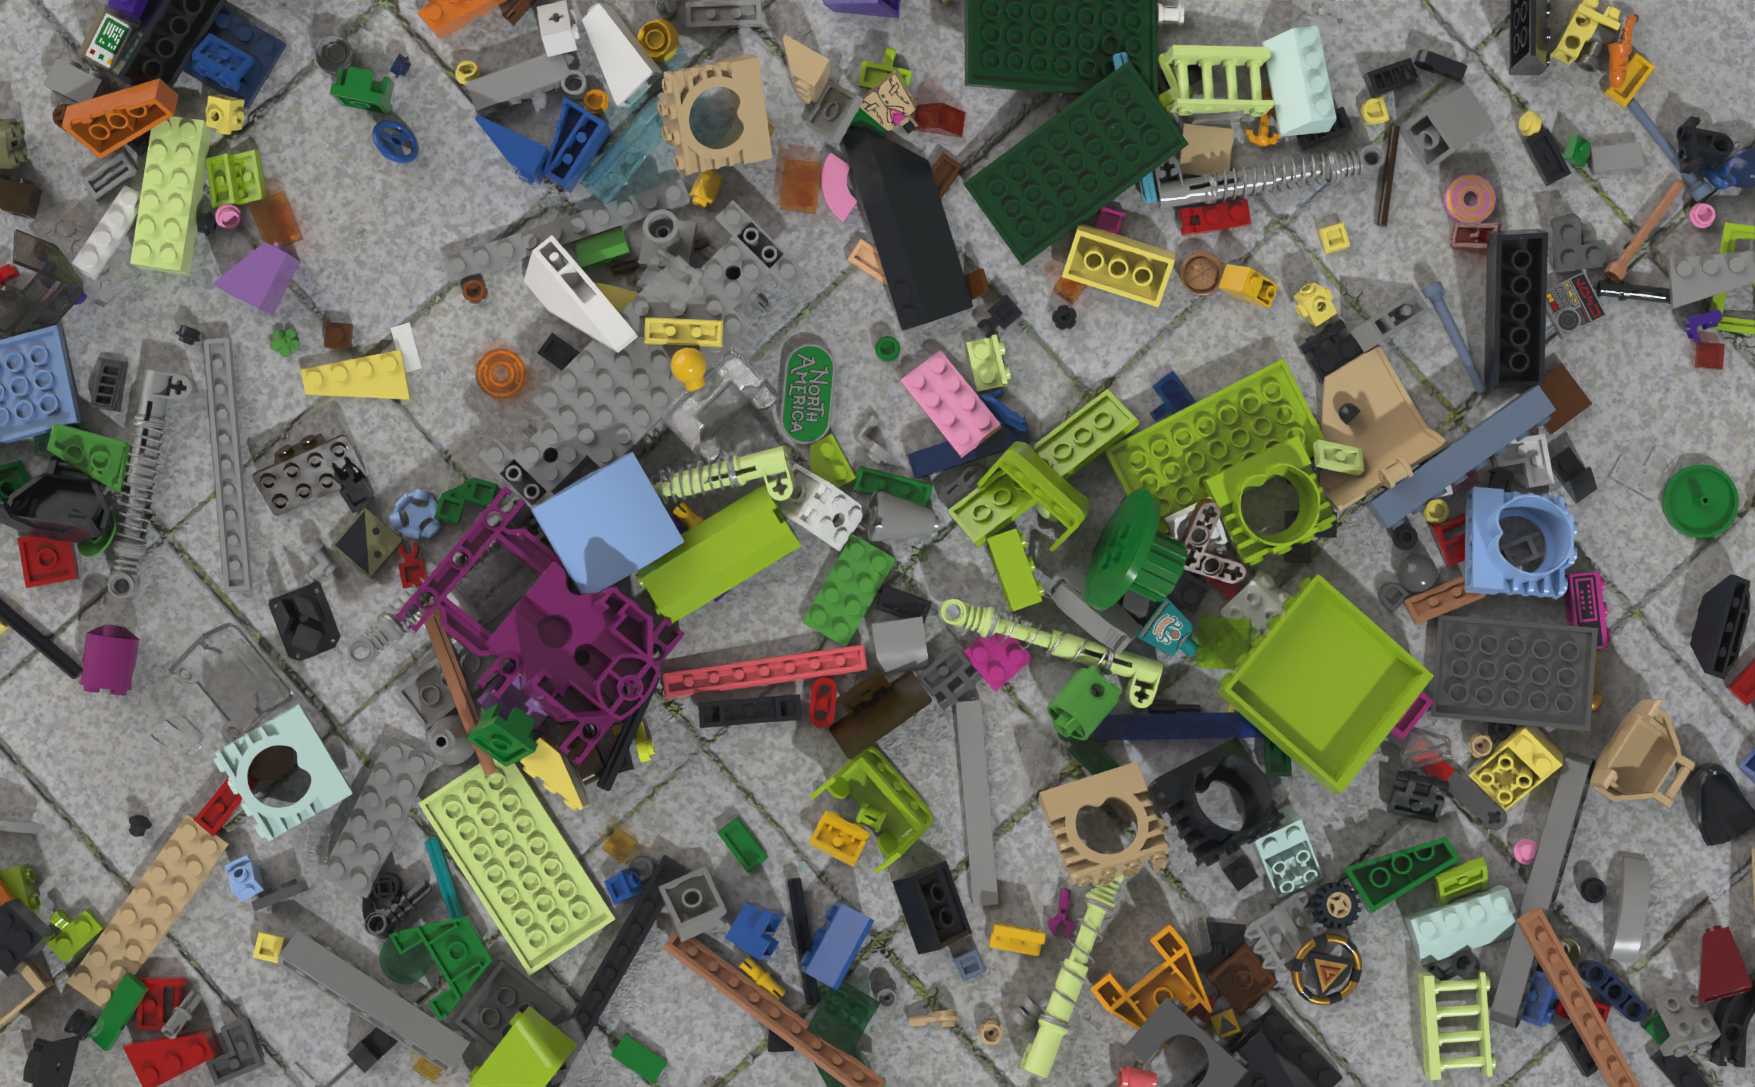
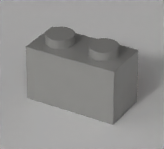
M56 58L43 83L50 90L75 103L106 95L110 88L103 81L104 76L91 69L88 73L81 70L82 65L67 58L66 62Z

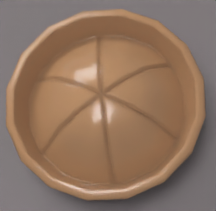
M1196 252L1189 255L1183 261L1180 268V279L1183 286L1189 292L1196 295H1209L1218 289L1224 269L1220 260L1215 255L1208 252Z

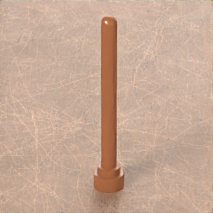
M1676 180L1619 259L1607 265L1603 272L1609 279L1615 282L1623 280L1627 274V264L1684 186L1683 181Z

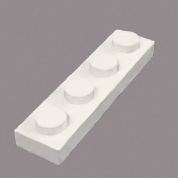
M124 185L72 262V269L96 280L136 220L141 193Z

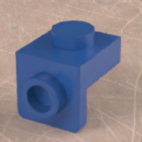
M634 868L617 872V875L604 881L614 905L643 891L640 885V877L634 871Z

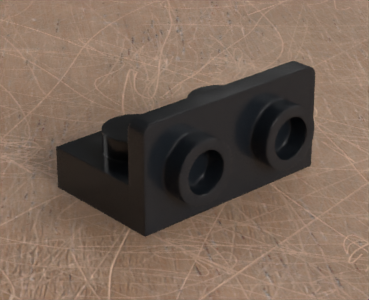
M1183 571L1176 583V587L1165 598L1195 614L1204 596L1210 591L1211 586L1206 584L1208 580L1197 573H1194L1192 576Z

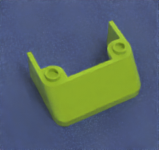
M1014 442L977 483L981 487L1000 467L1067 528L1049 548L1052 552L1080 526L1091 511L1089 499L1078 492L1024 442Z
M873 746L868 747L856 757L846 762L809 796L813 800L827 789L837 799H844L850 794L861 808L866 801L870 807L882 813L884 811L888 812L881 828L882 833L877 838V846L886 859L874 870L876 874H879L901 857L934 821L933 814L927 805L881 752Z

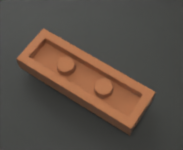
M1462 576L1404 600V606L1414 624L1418 625L1481 599L1486 594L1465 592V580Z

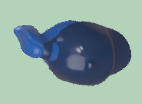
M1755 145L1725 160L1718 171L1712 168H1704L1699 171V174L1717 189H1726L1731 186L1738 188L1755 186Z

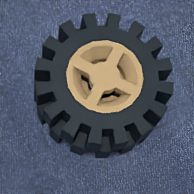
M1330 882L1321 885L1322 887L1315 890L1317 893L1311 897L1314 902L1310 903V908H1314V912L1311 913L1313 917L1317 916L1318 919L1316 921L1319 924L1322 923L1323 927L1331 929L1346 928V926L1354 924L1353 920L1358 919L1357 912H1361V907H1358V903H1361V900L1356 898L1358 893L1356 890H1351L1352 886L1349 884L1345 885L1344 882Z

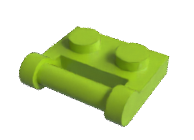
M1483 857L1468 860L1462 865L1451 869H1444L1434 875L1435 896L1440 906L1449 903V900L1478 889L1482 891L1489 888L1487 864Z

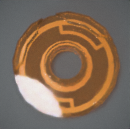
M497 348L490 350L484 354L476 365L475 377L478 386L485 394L495 399L514 397L522 390L526 382L527 371L524 362L516 353L508 349ZM499 367H505L508 371L507 377L502 381L496 380L494 376L495 370Z

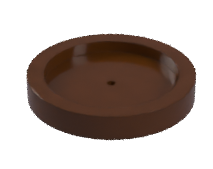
M275 745L262 750L252 760L248 774L262 781H270L281 777L292 764L293 748L285 745Z

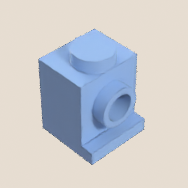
M248 854L225 865L231 892L241 902L264 891L260 867Z

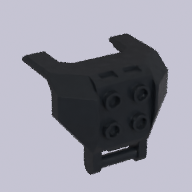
M54 456L49 460L46 473L36 476L9 496L8 502L0 498V523L29 534L31 537H42L83 544L87 539L108 533L113 513L101 491V483L91 476L88 479L59 475L61 470L86 473L62 460L60 457Z

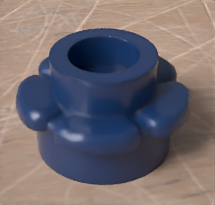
M399 54L393 63L390 72L396 75L395 78H398L399 75L405 77L412 65L407 62L409 60L408 56L404 57Z

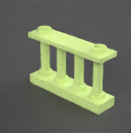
M1172 45L1165 54V63L1174 64L1177 67L1180 99L1174 101L1169 107V112L1178 113L1181 116L1193 113L1251 114L1253 117L1264 116L1275 105L1274 100H1262L1260 67L1270 58V47ZM1188 65H1199L1202 69L1204 99H1190ZM1213 65H1223L1226 69L1228 99H1214ZM1236 66H1247L1250 69L1252 100H1238Z
M1479 969L1474 979L1438 981L1429 972H1418L1425 1076L1430 1080H1441V1072H1444V1069L1481 1067V1072L1484 1075L1492 1077V1069H1495L1496 1061L1494 1054L1491 1053L1487 1001V991H1490V980L1488 975ZM1475 989L1476 1005L1439 1007L1436 1004L1435 994H1438L1439 991ZM1477 1015V1031L1441 1033L1438 1030L1437 1020H1440L1441 1017ZM1479 1041L1480 1056L1443 1058L1439 1054V1046H1442V1043Z

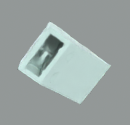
M1290 804L1278 809L1279 813L1283 812L1285 818L1280 821L1282 826L1270 834L1268 832L1262 834L1260 839L1251 844L1277 899L1283 898L1324 878L1303 822Z

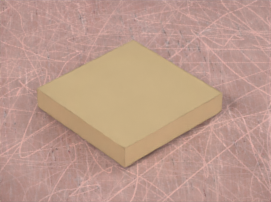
M1184 123L1182 135L1189 145L1180 151L1179 164L1182 175L1200 177L1202 173L1209 171L1212 174L1213 171L1216 174L1222 173L1223 169L1226 172H1230L1234 129Z

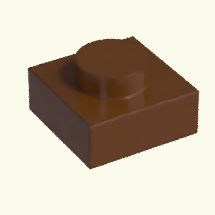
M326 322L324 347L328 349L351 350L353 325Z

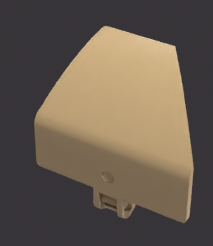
M1380 346L1373 347L1324 377L1320 430L1325 440L1360 448L1363 453L1364 472L1359 476L1324 468L1319 472V485L1324 491L1325 498L1338 511L1345 509L1383 485L1389 489L1396 486L1395 483L1405 477L1409 479L1413 476L1412 467L1448 446L1446 439L1427 426ZM1346 403H1352L1361 412L1346 425L1339 417V409Z

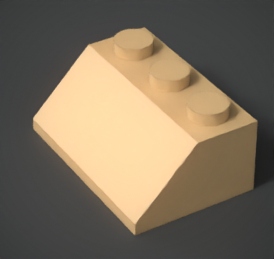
M784 35L785 59L794 92L797 94L796 97L806 104H810V102L816 104L828 80L831 81L830 60L789 36Z

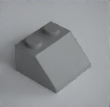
M706 866L658 887L681 942L728 922L726 907Z

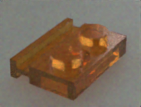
M785 159L780 210L816 215L822 163Z
M284 191L249 204L263 243L266 242L273 246L274 242L287 246L303 239Z

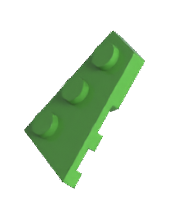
M54 423L47 450L119 494L127 467L126 463L129 459L128 452H130L132 445L128 442Z

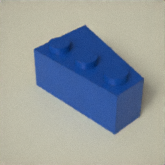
M563 97L560 118L556 123V133L550 146L543 174L549 181L571 194L610 134L611 129L606 122Z

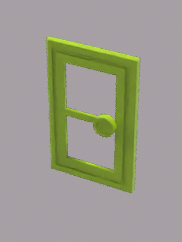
M1725 222L1719 254L1734 253L1736 238L1755 240V226ZM1727 292L1711 296L1709 312L1721 310L1723 316ZM1723 316L1724 320L1718 321L1719 326L1710 328L1755 335V320Z

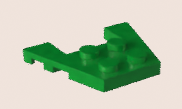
M469 915L403 929L389 934L400 955L417 944L424 942L448 982L449 989L428 1001L439 1021H442L449 1015L495 959Z

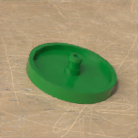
M1693 465L1679 470L1668 480L1662 494V509L1667 521L1677 532L1691 538H1708L1722 533L1734 521L1739 506L1738 492L1731 478L1722 470L1710 465Z

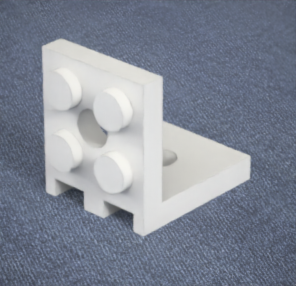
M795 463L792 468L795 486L791 496L785 500H776L783 515L841 552L868 509L830 482ZM782 484L781 488L785 490L786 484ZM839 513L838 520L833 523L834 516Z

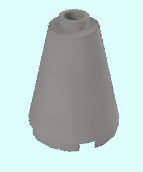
M882 491L873 492L869 507H872L871 515H867V537L870 541L877 542L930 536L933 531H937L939 517L935 516L934 510Z
M448 714L430 727L427 735L428 748L433 757L441 763L448 765L461 764L471 758L475 750H472L469 740L466 739L467 734L458 714Z

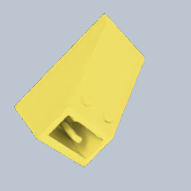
M1518 725L1513 729L1512 734L1506 740L1501 741L1468 776L1498 806L1507 811L1563 765L1564 753L1536 726Z
M547 735L539 737L536 741L538 746L535 752L520 761L524 765L523 770L533 778L536 776L541 778L545 782L543 786L551 793L556 794L558 792L565 798L563 802L571 809L576 810L578 808L583 810L588 807L589 801L569 755L561 753L557 749L559 745Z

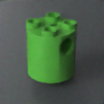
M1090 665L1088 669L1080 668L1047 707L1048 714L1054 721V728L1063 736L1087 740L1117 705L1121 690L1117 685L1109 683L1102 677V672L1097 667Z

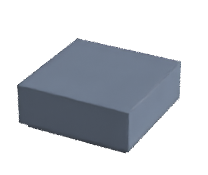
M976 947L953 956L963 982L986 972Z

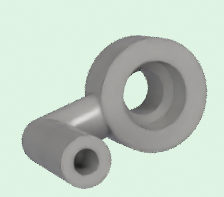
M871 415L856 434L855 439L869 450L867 454L869 458L877 464L881 461L886 463L892 455L868 438V435L880 421Z

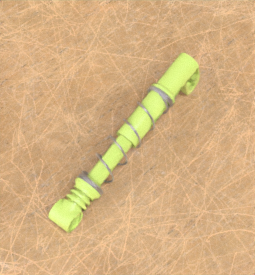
M947 599L939 606L938 613L943 622L957 627L964 625V629L970 627L971 631L976 629V632L985 639H990L994 634L999 643L1004 642L1008 637L1016 638L1022 650L1027 649L1031 644L1041 646L1042 654L1045 657L1054 655L1065 659L1068 664L1077 662L1087 665L1088 668L1090 665H1093L1100 669L1104 675L1117 674L1129 678L1125 689V699L1134 707H1148L1155 698L1163 670L1162 661L1125 650L1120 655H1117L1108 646L1090 640L1089 636L1082 638L1067 633V629L1063 631L1053 629L1051 633L1044 632V622L1039 625L1038 629L1021 625V615L1017 617L1015 622L1000 618L998 608L991 606L982 610L980 606H977L975 609V605L971 604L969 607L967 602L958 599ZM951 604L956 605L959 610L958 616L954 619H950L946 614V609ZM998 633L1006 635V637L1000 641L998 639ZM1020 640L1029 642V644L1023 648ZM1043 647H1046L1047 654L1044 653ZM1088 651L1102 654L1103 657L1100 659L1090 656ZM1116 658L1128 662L1127 667L1113 663V659ZM1136 680L1150 684L1149 689L1136 686ZM1141 690L1144 693V698L1138 699L1135 696V692Z
M1105 850L1103 854H1115V853L1110 852V851H1108V850ZM1124 875L1114 878L1115 880L1107 885L1094 884L1092 886L1095 888L1085 894L1083 902L1087 904L1088 909L1085 915L1077 916L1078 921L1082 925L1077 938L1068 939L1073 949L1069 959L1059 962L1061 965L1060 973L1056 983L1051 984L1053 992L1048 1005L1042 1008L1044 1014H1040L1038 1032L1033 1044L1029 1043L1024 1052L1020 1065L1021 1068L1048 1079L1063 1035L1068 1034L1071 1026L1068 1025L1072 1011L1078 1009L1075 1003L1080 990L1086 987L1084 980L1089 969L1086 965L1095 964L1094 959L1090 956L1094 943L1103 941V937L1098 933L1102 920L1112 918L1111 913H1113L1116 906L1114 903L1115 898L1112 895L1117 894L1115 889L1119 888L1117 882L1121 883ZM1097 935L1101 938V940H1095ZM1088 958L1092 960V963H1087Z

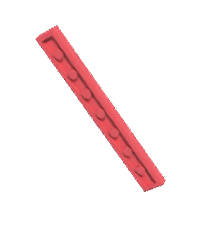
M857 645L665 672L662 674L665 698L670 699L868 671L865 646Z

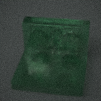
M842 980L838 990L832 987L828 988L807 1027V1031L846 1054L852 1055L868 1022L877 1011L881 1002Z

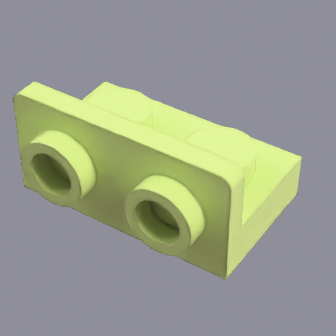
M997 334L991 335L990 338L966 342L977 393L1007 386V380L1011 379L1008 364L1004 365L1002 355L1005 354L1003 340H998Z

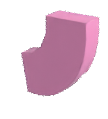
M830 152L822 170V191L830 211L838 220L844 223L858 201L850 194L847 186V176L851 166Z

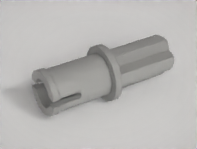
M192 990L180 1006L173 1009V1015L161 1029V1032H165L164 1035L166 1037L175 1039L184 1024L191 1021V1015L202 1001V995Z

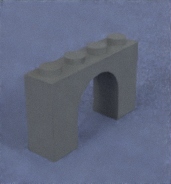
M1166 997L1126 1044L1144 1063H1148L1172 1037L1176 1035L1194 1037L1204 1046L1209 1059L1207 1074L1197 1087H1235L1250 1070L1246 1066L1248 1061L1236 1051L1232 1054L1225 1047L1228 1043L1217 1033L1212 1036L1205 1029L1207 1024L1197 1015L1192 1018L1185 1011L1188 1007L1177 997L1173 1000L1170 997Z

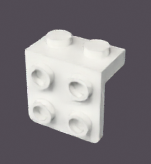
M1259 570L1252 576L1249 583L1221 609V615L1251 643L1259 633L1263 635L1268 629L1266 623L1270 618L1282 612L1284 608L1281 605L1290 595L1280 590L1275 585V581L1271 576Z

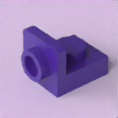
M1721 310L1688 318L1689 324H1685L1688 339L1693 338L1694 343L1701 342L1698 327L1702 326L1703 330L1719 326L1718 321L1724 320Z

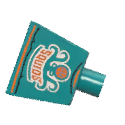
M1167 598L1157 605L1142 625L1141 631L1135 637L1169 656H1174L1178 649L1191 657L1199 647V644L1188 637L1195 627Z

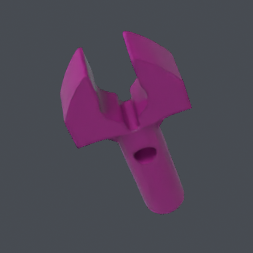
M1068 888L1061 889L1058 914L1054 918L1049 917L1048 927L1054 936H1056V926L1063 920L1065 924L1064 938L1073 932L1075 922L1068 918L1071 890Z

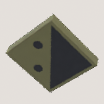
M364 507L331 546L369 579H372L397 550L399 545L404 542V539L368 508Z

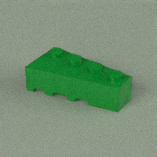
M1443 837L1340 869L1353 890L1357 891V896L1367 912L1373 913L1459 861L1460 858L1447 837Z

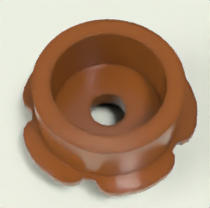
M480 279L468 280L464 285V298L470 300L473 304L480 303L488 295L485 283ZM474 289L478 290L476 294L473 293Z

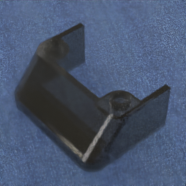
M18 229L14 231L12 263L37 272V274L23 290L13 286L0 288V332L12 337L56 325L82 297L84 292L82 279L57 245Z

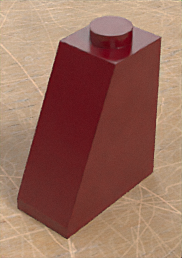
M1720 925L1706 929V933L1702 935L1697 990L1698 1005L1748 992L1753 986L1729 926L1721 928Z

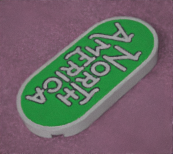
M804 344L795 348L789 354L785 364L780 422L786 436L800 445H811L821 440L828 433L831 426L836 374L835 361L827 349L817 344Z

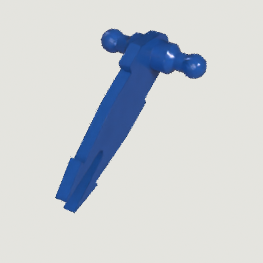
M997 388L993 393L988 392L978 396L997 420L1015 427L1019 431H1026L1028 429L1021 424L1026 421L1023 417L1002 402L996 400L1004 395L1002 388Z

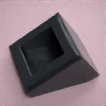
M769 1029L768 1052L794 1051L792 1045Z

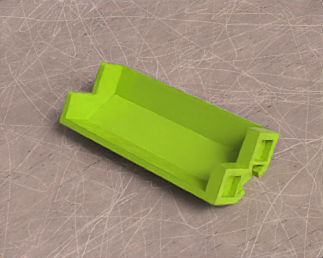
M763 484L681 534L684 540L682 544L639 569L635 576L642 587H646L654 600V609L661 619L665 617L674 624L802 545L794 529L784 517L777 501L769 495L766 485Z

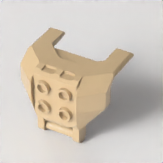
M1642 699L1621 719L1617 729L1595 760L1596 763L1590 785L1595 791L1610 801L1652 798L1670 809L1674 803L1672 801L1687 776L1696 769L1697 764L1681 754L1680 744L1670 715L1659 709L1663 700ZM1675 763L1679 764L1681 767L1664 794L1660 793L1658 790Z

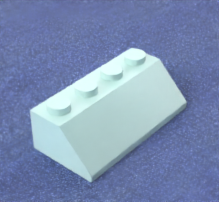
M1318 26L1292 28L1263 42L1262 47H1270V58L1265 63L1272 99L1275 104L1274 110L1280 137L1329 132L1337 118Z
M1498 885L1449 901L1448 904L1443 906L1437 905L1404 916V920L1419 964L1423 966L1456 955L1459 952L1468 951L1513 936L1517 923L1515 921L1517 920V912L1509 888Z

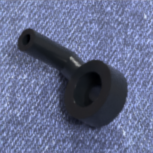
M1462 951L1453 957L1451 967L1442 970L1435 963H1431L1428 965L1427 970L1440 981L1449 980L1457 975L1463 979H1470L1478 973L1480 963L1472 953ZM1470 964V967L1465 970L1466 965Z

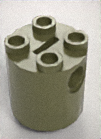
M13 118L0 119V169H18L21 163H26L28 159L27 149L23 147L22 139L25 135L24 123L17 122Z

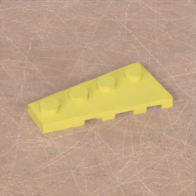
M401 350L301 369L306 395L412 400L403 352Z

